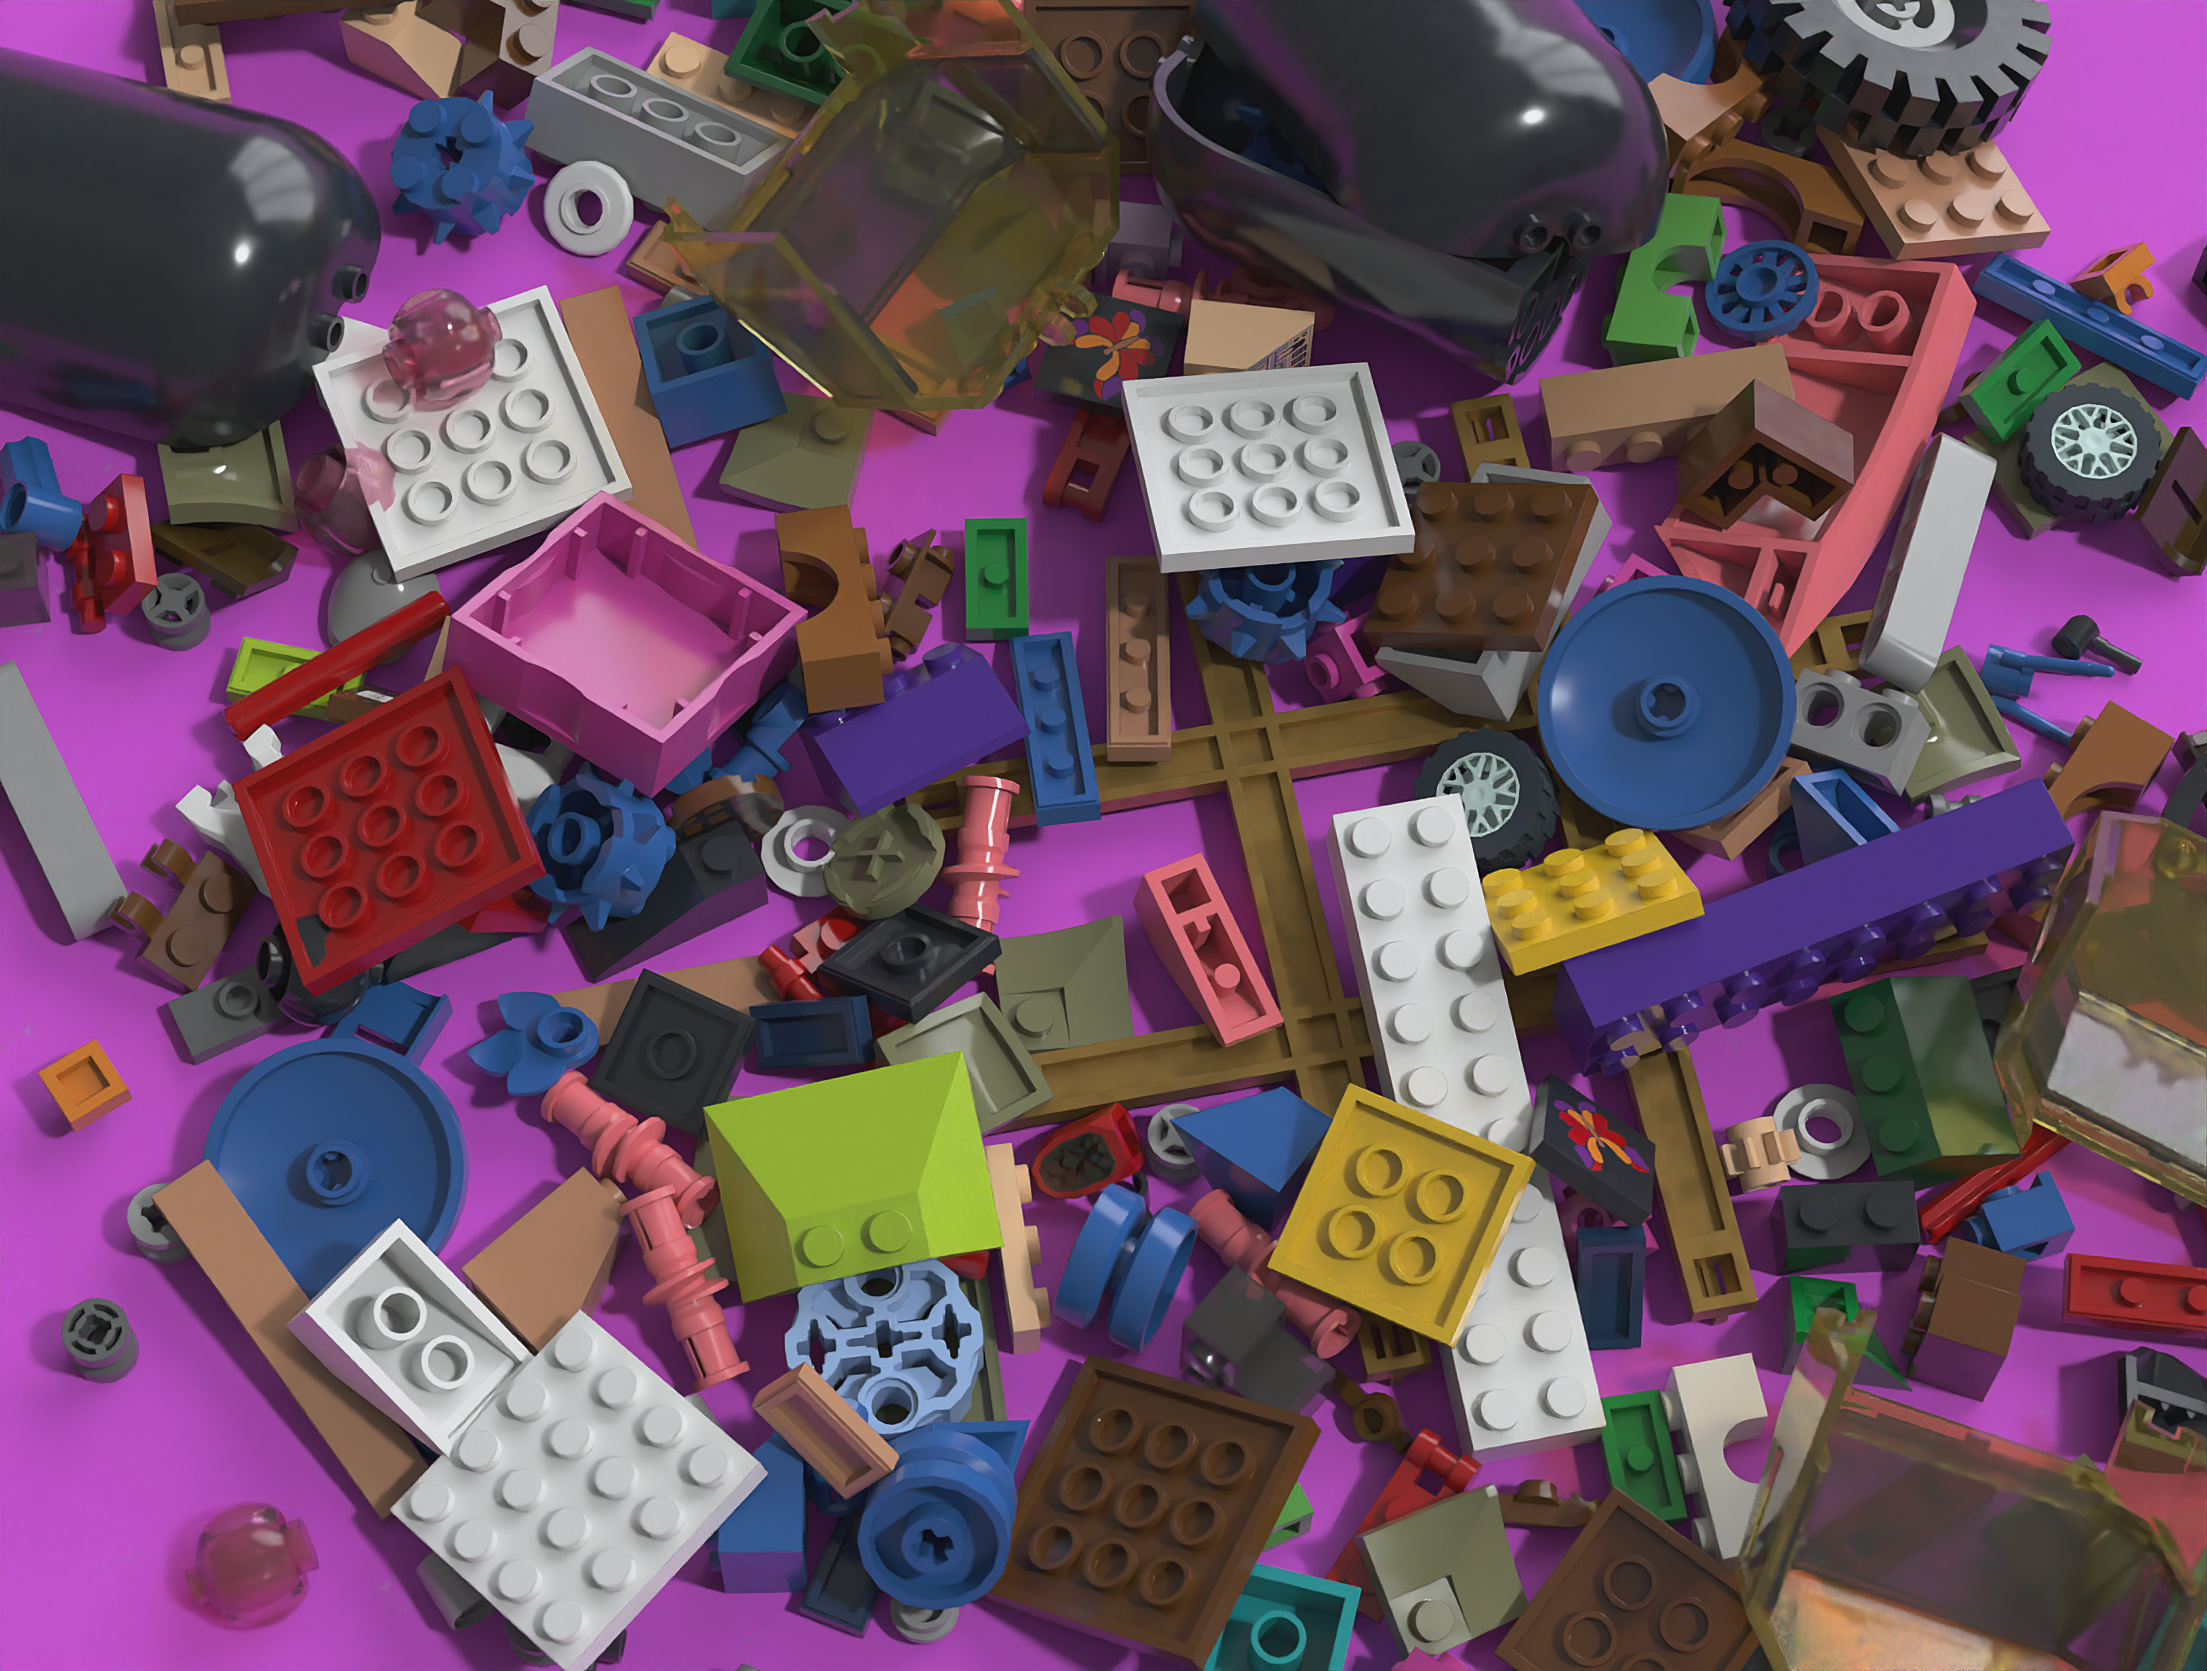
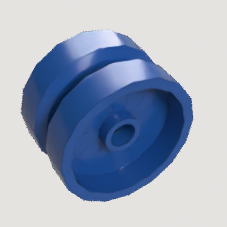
M1110 1183L1094 1205L1071 1251L1055 1300L1054 1317L1082 1330H1089L1099 1323L1111 1305L1107 1319L1108 1340L1135 1353L1143 1354L1158 1332L1183 1278L1194 1248L1199 1229V1220L1170 1207H1164L1154 1214L1142 1232L1146 1218L1144 1196Z
M945 1429L917 1432L891 1445L900 1455L893 1471L869 1486L857 1539L863 1566L881 1590L903 1604L929 1610L963 1607L987 1594L1004 1573L1018 1503L1013 1474L997 1451L968 1434Z

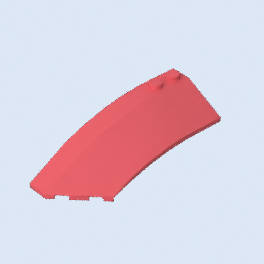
M1807 253L1814 262L1820 285V292H1818L1817 296L1818 301L1812 314L1807 319L1803 318L1798 322L1799 327L1779 338H1777V335L1769 336L1767 340L1758 341L1756 346L1782 342L1796 402L1853 435L1854 486L1815 522L1765 494L1727 531L1676 503L1661 526L1653 525L1684 576L1709 581L1724 587L1752 605L1774 629L1789 659L1853 585L1893 518L1923 456L1943 406L1977 306V302L1956 263L1913 260L1895 261L1894 259ZM1798 271L1794 276L1803 274L1805 271ZM1805 290L1796 293L1803 295ZM1781 306L1785 314L1791 310L1790 308ZM1767 313L1765 322L1772 321L1773 318Z

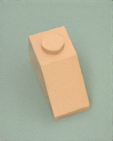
M418 0L403 2L394 7L372 5L348 8L339 21L349 62L424 99L438 101L442 98H457L463 90L460 88V79L465 46L448 28L417 14Z

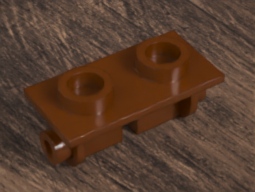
M932 528L909 541L903 539L895 546L885 564V570L890 574L882 590L877 591L878 600L881 601L886 637L889 638L892 659L896 661H905L908 655H913L917 652L933 615L914 604L916 599L931 608L938 606L955 571V566L952 563L954 554L949 549L939 545L930 547L937 533Z

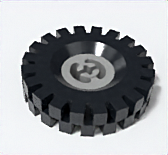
M1722 0V5L1731 7L1725 18L1731 37L1734 41H1748L1742 56L1757 75H1764L1781 71L1772 88V91L1792 108H1796L1813 96L1821 103L1812 121L1839 134L1847 117L1858 120V143L1882 150H1887L1897 132L1905 154L1933 156L1939 143L1943 145L1949 154L1973 149L1978 138L1987 143L2000 134L2007 122H2011L2040 73L2049 55L2052 37L2046 35L2052 24L2047 3L2034 0Z

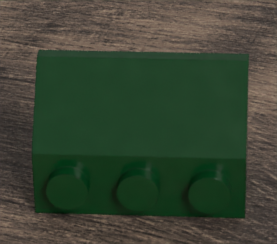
M760 0L723 70L726 76L888 137L902 128L926 77L936 80L939 75L937 35L844 0Z
M1968 976L1888 977L1828 998L1878 1176L1883 1182L1913 1180L1914 1192H1918L2023 1157Z

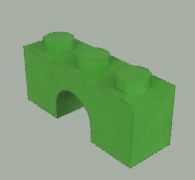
M1668 193L1665 211L1657 234L1647 244L1631 251L1628 264L1622 263L1619 266L1615 286L1617 303L1614 313H1607L1605 315L1601 329V344L1603 349H1609L1613 367L1693 356L1700 330L1692 299L1689 296L1670 295L1665 292L1683 281L1714 282L1727 237V228L1718 197Z

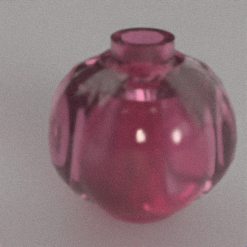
M433 288L409 297L400 306L388 327V337L391 343L382 347V353L391 377L402 391L406 392L415 387L417 395L425 402L437 405H455L476 395L489 381L496 365L495 343L501 341L503 335L499 322L489 307L485 306L478 309L458 292L449 289Z
M356 441L358 448H344L342 442L331 445L326 450L311 454L302 462L293 481V491L296 495L294 514L301 530L315 545L326 552L340 557H353L370 548L381 545L368 506L374 504L379 499L383 511L386 512L393 504L396 495L393 488L396 470L389 457L379 450L365 446L360 441Z
M243 1501L220 1511L204 1526L197 1540L196 1566L186 1569L185 1576L192 1597L199 1608L211 1604L213 1609L233 1625L245 1629H262L285 1621L300 1607L310 1590L306 1573L319 1569V1562L309 1532L300 1517L287 1522L279 1507L258 1501Z

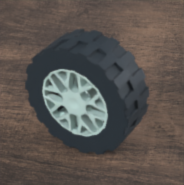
M2088 382L2083 386H2076V383L2064 386L2062 391L2057 393L2053 391L2047 395L2043 404H2038L2031 414L2017 456V466H2021L2022 471L2020 479L2023 486H2027L2030 490V497L2037 504L2041 503L2050 514L2056 517L2060 515L2068 518V522L2080 524V522H2091L2092 525L2103 524L2104 521L2110 519L2116 521L2123 518L2128 510L2137 508L2153 480L2161 461L2162 451H2159L2162 439L2160 430L2156 431L2154 426L2155 419L2150 412H2146L2140 406L2141 402L2136 398L2121 393L2122 390L2112 386L2106 388L2099 386V383Z
M1480 728V731L1477 732L1467 730L1458 733L1457 738L1449 742L1447 740L1437 747L1439 750L1431 758L1427 757L1422 765L1423 771L1420 777L1415 779L1413 786L1415 798L1411 801L1460 793L1479 877L1482 874H1490L1502 869L1513 868L1519 870L1526 866L1525 862L1533 856L1536 858L1544 850L1543 845L1547 839H1552L1556 830L1554 826L1557 816L1560 817L1561 804L1558 802V794H1560L1558 782L1551 776L1553 771L1549 765L1523 740L1520 741L1512 733L1504 730L1499 733L1495 732L1492 728Z

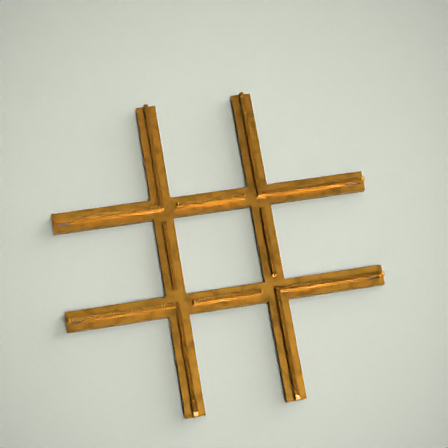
M1510 393L1450 402L1448 416L1466 482L1472 480L1481 462L1531 469ZM1487 419H1490L1495 437L1493 441L1490 439L1486 424ZM1197 570L1174 572L1210 725L1171 731V761H1107V743L1090 745L1101 813L1226 791L1276 1005L1284 1023L1281 1027L1224 1049L1208 1026L1200 1024L1030 1055L1055 1097L1050 1103L990 1134L1085 1117L1102 1107L1117 1102L1125 1109H1131L1294 1079L1299 1098L1333 1119L1349 1083L1367 1090L1362 1067L1374 1065L1375 1060L1360 996L1344 997L1292 779L1434 755L1439 750L1437 747L1446 740L1449 742L1457 738L1458 733L1467 730L1477 732L1480 731V728H1492L1495 732L1501 733L1504 730L1512 733L1519 740L1535 738L1539 756L1549 765L1553 771L1551 776L1559 785L1560 794H1558V802L1561 804L1560 817L1557 816L1556 821L1564 849L1574 848L1583 851L1604 844L1606 838L1615 832L1629 829V827L1611 821L1593 811L1568 788L1550 760L1542 740L1537 711L1540 675L1553 642L1571 618L1569 608L1509 722L1454 713L1417 689L1275 713L1263 661L1242 657L1235 658L1226 649L1204 638L1197 625L1198 619H1189L1184 609L1197 597L1202 574ZM1873 610L1824 618L1789 659L1795 685L1803 668L1822 675L1825 674L1828 668L1845 672L1857 680L1878 677L1858 667L1857 662L1861 648L1848 651L1846 645L1864 641ZM1026 757L963 767L904 797L905 806H907L906 802L918 804L920 807L958 800V806L926 811L941 827L944 840L958 838L959 828L963 825L967 790L961 787L963 777L973 775L1006 779L1020 785L1019 795L1012 796L1008 829L1036 824ZM1985 930L1967 938H1960L1958 933L1936 941V945L1930 951L1917 958L1903 961L1899 956L1878 963L1877 968L1870 974L1985 954L1989 944ZM1561 962L1515 976L1511 969L1501 970L1516 1038L1560 1031L1551 1012ZM1689 1045L1673 1052H1664L1661 1047L1639 1056L1640 1058L1637 1063L1624 1070V1075L1640 1134L1656 1144L1653 1184L1690 1322L1711 1318L1713 1325L1723 1324L1727 1322L1731 1314L1755 1310L1758 1297ZM1715 1264H1719L1727 1294L1722 1295ZM1352 1306L1362 1319L1360 1328L1355 1335V1340L1366 1383L1388 1379L1390 1386L1403 1384L1406 1375L1431 1371L1433 1360L1427 1337L1396 1325L1403 1355H1399L1392 1328L1394 1323Z

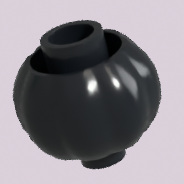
M319 914L297 917L296 925L313 966L316 967L327 954L325 940L331 929L321 920ZM279 920L278 924L274 926L272 935H263L259 942L256 974L260 987L269 989L270 997L274 1000L275 1005L289 1018L302 1025L326 1026L343 1020L351 1014L362 1002L369 986H379L383 975V962L314 997L303 986Z

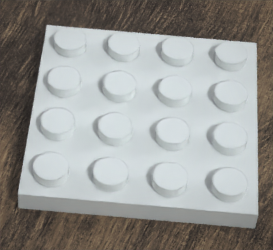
M546 285L312 366L315 380L397 583L559 526L601 490L622 502L634 499L632 485Z
M1367 362L1122 381L1121 402L1161 573L1413 553L1415 531Z
M580 1309L461 1434L452 1456L448 1458L442 1454L395 1503L390 1511L564 1671H585L768 1475V1472L760 1462Z

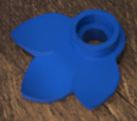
M525 991L510 992L498 996L500 1013L507 1028L469 1049L468 1056L470 1061L487 1075L499 1078L508 1077L507 1088L510 1096H532L555 1086L567 1069H573L587 1063L596 1054L600 1040L595 1023L581 1010L573 1007H561L558 1001L548 994Z

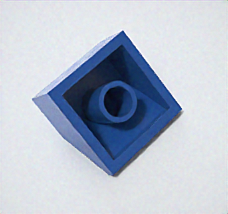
M750 282L632 317L650 395L670 448L701 441L719 433L759 423L768 418L788 413L779 375Z
M776 1431L751 1455L760 1462L768 1472V1475L706 1540V1550L709 1551L710 1571H722L726 1594L805 1593L807 1591L808 1473L805 1470V1459Z

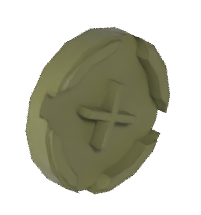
M906 802L907 806L895 807L892 803L864 818L856 816L837 835L831 846L835 855L831 860L830 867L825 862L823 879L828 895L851 917L868 921L891 917L911 906L931 887L942 867L946 844L941 827L918 804Z

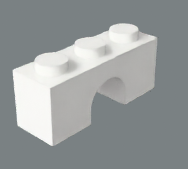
M1747 1353L1673 1367L1665 1391L1660 1392L1669 1432L1676 1431L1681 1455H1676L1675 1461L1682 1493L1684 1496L1692 1494L1698 1516L1697 1519H1692L1691 1522L1694 1544L1736 1575L1793 1565L1802 1546V1541L1786 1481L1780 1480L1763 1484L1746 1482L1729 1469L1723 1455V1449L1732 1443L1759 1438L1768 1417L1752 1354Z

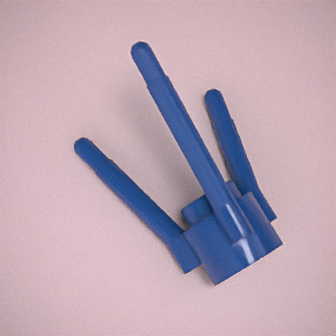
M1990 643L1980 679L1989 695H1992L1991 698L1998 712L2009 714L2068 748L2067 744L2072 734L2014 702L2015 695L2028 698L2035 670L2068 675L2111 678L2115 674V669L2109 665L2093 664L2091 662L2028 655L2026 652Z

